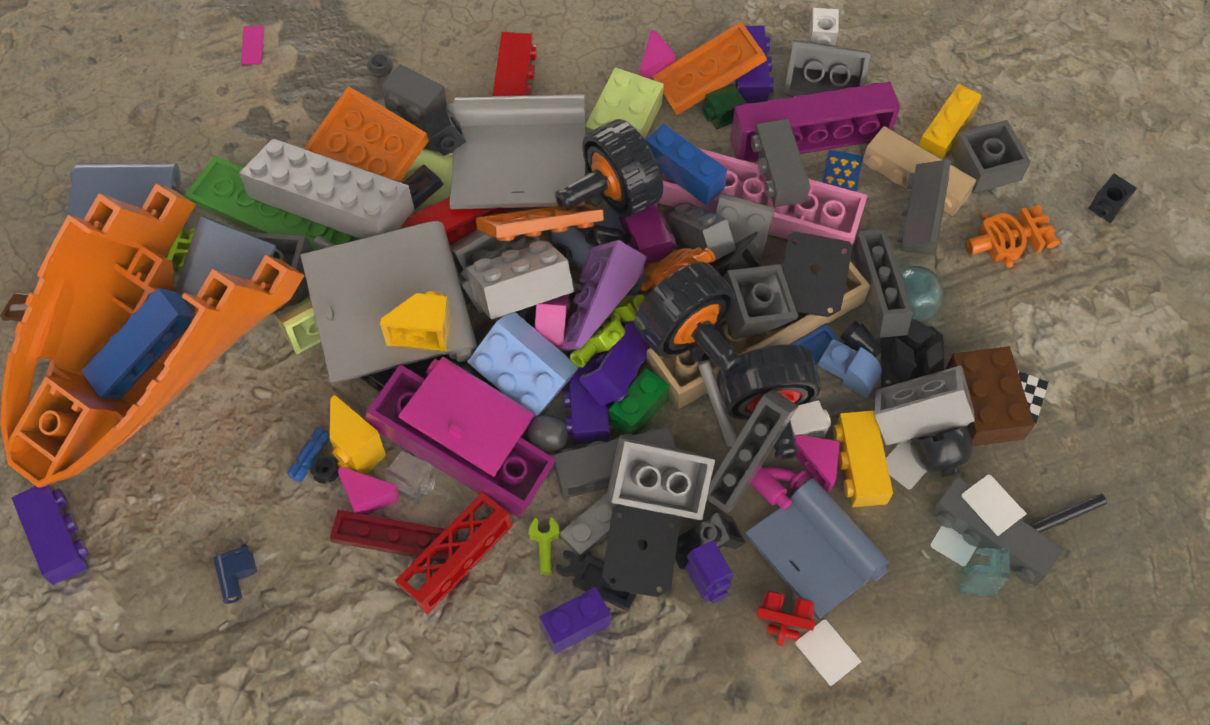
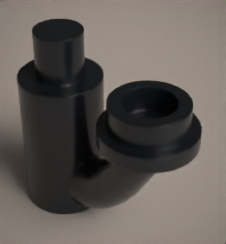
M594 225L588 227L585 232L586 242L596 246L617 240L626 245L629 243V236L623 234L620 229Z

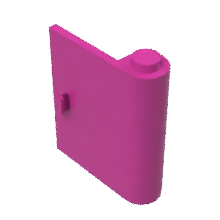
M442 357L440 360L434 359L426 371L428 377L399 414L398 418L494 477L519 438L522 437L535 413L445 357Z

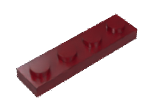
M337 510L329 539L332 543L418 558L445 529ZM458 531L453 534V543L457 542ZM449 550L437 551L432 556V561L445 563L449 559Z

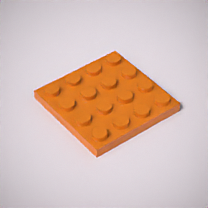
M348 86L304 149L400 182L429 139L425 131Z

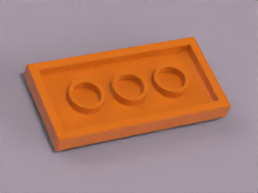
M740 21L652 77L655 81L664 83L663 95L677 116L705 99L706 94L723 88L767 61V58Z
M586 203L585 206L571 207L568 211H563L559 206L476 218L477 229L487 233V236L496 237L498 241L514 240L515 235L524 234L527 237L539 236L542 234L541 231L551 229V232H564L568 230V226L577 225L578 228H588L594 226V222L604 221L603 209Z

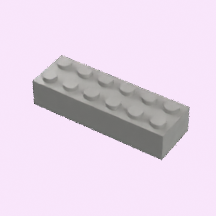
M272 139L239 173L249 198L360 239L398 230L415 210L409 185L276 139Z

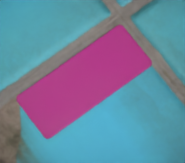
M264 26L244 27L241 55L242 65L262 63Z

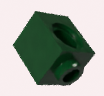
M732 83L705 95V103L702 109L703 115L708 122L711 121L717 130L733 122L735 106L746 104V101Z

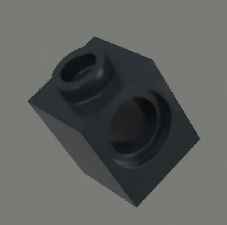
M446 106L423 119L429 141L443 156L466 143L460 123Z
M1114 173L1098 191L1088 209L1098 217L1112 223L1128 204L1137 187Z

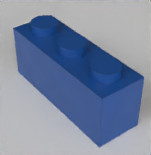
M664 123L645 139L657 161L660 172L706 206L724 190L727 169Z

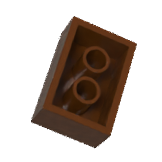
M1010 346L953 353L945 370L960 365L963 368L974 408L975 421L967 425L972 445L980 446L1025 440L1035 424Z

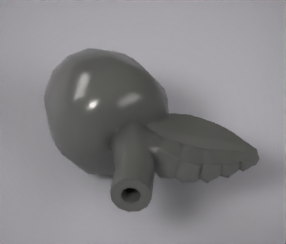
M543 415L532 419L521 438L528 440L529 443L545 453H552L563 449L567 442L568 432L564 422L555 417Z

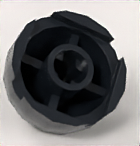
M967 426L909 442L916 463L928 472H940L942 477L959 473L958 466L968 461L973 448Z

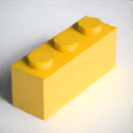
M958 84L923 134L919 147L944 160L953 147L958 133L964 131L974 116L982 95Z
M875 410L840 413L836 425H833L834 441H840L839 467L845 471L846 480L843 483L844 494L846 498L850 497L852 508L886 505L893 495L880 428L874 415Z

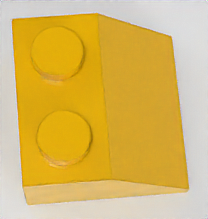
M427 291L425 294L416 293L383 316L380 326L386 345L446 352L451 323L448 298L435 291Z
M334 395L330 399V440L334 448L332 453L339 460L337 463L339 468L341 466L367 475L386 456L379 433Z

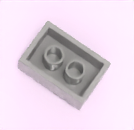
M536 241L527 248L508 250L500 257L480 259L474 265L466 267L473 298L491 320L574 292L568 260L548 241Z
M619 438L606 498L615 504L702 520L715 459L699 453Z

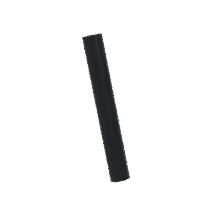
M1101 493L1028 525L1041 533L1106 505L1107 499Z

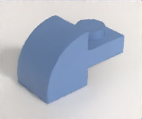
M832 339L818 364L819 367L842 378L843 382L841 385L865 398H868L882 373L881 365L867 350L861 347L857 352Z

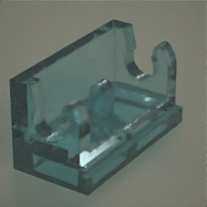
M1002 547L1001 550L991 548L979 549L976 555L980 557L987 556L989 559L984 565L969 566L962 570L963 574L970 575L964 583L958 585L959 594L994 597L1010 579L1009 547Z

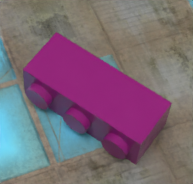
M657 203L632 217H618L625 234L629 236L631 247L647 256L643 265L644 269L649 263L660 262L676 248L675 237L672 232L668 233L665 217L663 214L659 215Z

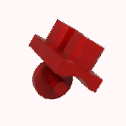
M768 590L763 605L758 608L757 617L782 623L781 627L768 624L767 628L768 634L779 636L778 646L783 647L785 638L798 641L799 631L788 629V625L811 631L814 630L813 601L797 597L794 614L781 611L785 594Z

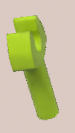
M550 517V530L547 533L539 531L537 518H534L529 527V539L539 544L540 575L552 574L551 543L553 540L560 538L559 526L553 517Z

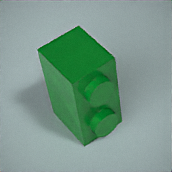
M646 368L627 389V395L621 401L614 403L609 409V425L622 435H637L668 401L670 385Z

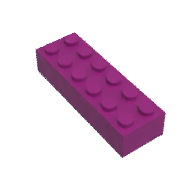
M891 82L848 87L835 91H822L817 94L804 96L797 95L792 98L779 100L772 99L767 102L754 104L747 103L735 106L730 141L736 159L756 162L759 157L757 152H753L751 146V136L755 135L756 124L789 119L800 154L870 143L884 126L893 131L900 105Z
M400 364L366 412L365 421L381 435L476 493L480 494L483 492L503 509L521 519L557 459L520 437L496 475L493 477L398 418L399 414L425 381L424 378Z

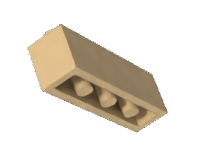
M884 126L867 146L862 162L870 169L878 171L895 184H899L907 189L909 173H915L916 164L940 161L942 159ZM950 165L943 212L954 216L970 196L976 179Z

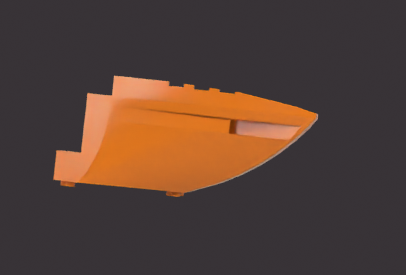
M157 183L142 208L99 193L84 219L68 215L38 271L37 275L40 279L33 293L29 292L25 302L28 306L22 321H18L16 326V337L12 350L8 353L2 389L1 430L7 464L38 488L76 476L90 468L143 428L246 333L275 310L290 301L305 275L286 262L268 255L264 256L251 280L212 269L197 296L183 293L181 296L196 307L193 312L195 317L183 334L120 400L100 398L81 371L90 363V359L99 353L109 342L110 337L128 322V318L143 306L151 293L155 292L158 288L174 291L173 263L165 257L196 204L177 191ZM38 358L49 359L50 363L47 374L29 403Z

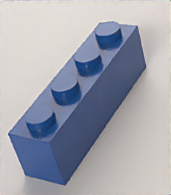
M158 288L149 295L143 306L128 318V322L110 337L109 342L99 353L90 359V363L81 372L100 398L120 400L191 324L195 314L178 292Z

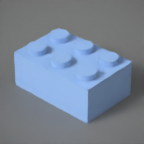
M516 312L504 315L499 319L467 361L502 393L535 413L534 418L538 417L549 406L579 368Z

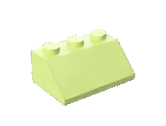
M310 296L294 306L286 307L281 313L275 315L281 331L296 355L321 342Z

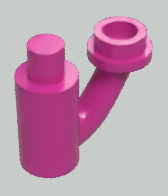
M761 466L750 485L771 505L778 504L785 510L791 505L792 501L786 496L787 490L776 479L791 482L790 488L798 490L811 478H809V474L806 471L797 473L779 467L763 468Z

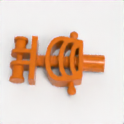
M1036 205L1029 210L1027 207L1021 208L1017 216L1018 220L1008 213H999L989 217L987 212H982L980 218L984 221L978 230L980 236L967 239L965 245L970 255L989 251L994 262L1005 261V266L1010 268L1014 264L1013 260H1017L1022 255L1027 244V238L1035 253H1040L1045 244L1048 249L1057 246L1060 240L1054 234V226H1047L1050 219L1047 215L1043 214L1041 205Z
M700 247L694 250L684 248L673 251L660 262H652L646 266L643 275L647 282L641 283L640 289L647 291L650 286L654 289L665 278L682 267L696 262H713L715 255L709 248H705L702 251Z

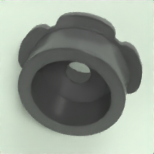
M381 52L371 55L367 64L370 73L376 77L388 75L392 71L391 67L393 66L392 60L388 55Z

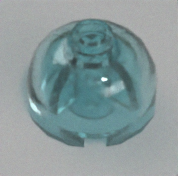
M910 266L900 270L899 272L913 311L911 321L913 319L918 321L931 320L939 312L944 298L942 282L933 271L922 266Z

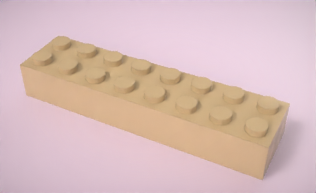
M850 261L842 307L839 312L832 316L823 317L797 312L798 318L758 336L732 339L726 318L716 329L735 349L737 355L768 346L790 345L820 326L830 323L863 304L870 285ZM814 264L811 266L810 269L813 274L820 272L819 265ZM828 308L827 311H828L829 313H832V312H833V309H832V308ZM649 348L646 356V367L670 385L668 398L677 410L708 393L698 366L699 363L697 361L693 362L690 359L689 350L675 357L663 358L658 356L652 348ZM710 359L709 362L717 381L720 367L716 366Z

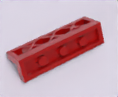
M481 492L395 582L415 599L418 607L428 615L513 526L509 513ZM483 504L494 511L486 520H475V512ZM470 528V537L465 542L453 543V534L458 529ZM449 550V559L444 564L432 565V556L437 551ZM427 573V581L418 591L407 583L414 574Z

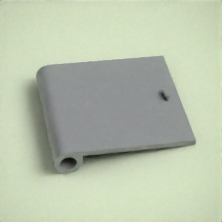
M584 94L455 97L454 103H450L449 111L460 123L466 143L454 150L450 209L559 206L555 199V192L564 189L566 185L585 176V161L582 151V142L585 137ZM585 202L581 203L578 206H585Z
M427 222L300 254L331 384L396 368L400 364L403 366L449 354L451 358L457 359L458 362L468 361L478 348L449 241L442 222ZM427 291H435L443 296H447L451 323L446 352L386 345L380 326L383 316L416 293L425 294Z

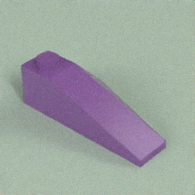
M620 240L591 248L580 274L579 281L584 284L582 291L577 293L573 303L577 304L578 308L569 319L562 346L563 349L574 350L582 348L644 273L643 265L647 256Z

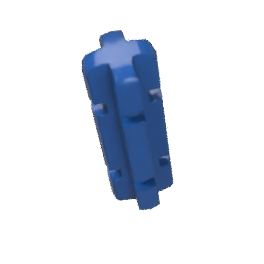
M315 428L311 434L312 440L306 442L295 459L297 461L296 464L292 463L288 469L287 474L292 480L296 482L303 481L307 475L306 470L311 468L313 461L322 452L323 449L321 447L326 446L330 434L325 429Z

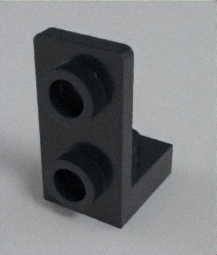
M717 512L678 536L675 560L679 568L685 570L689 562L687 557L693 549L712 540L715 541L718 548L724 546L737 549L745 544L733 517Z

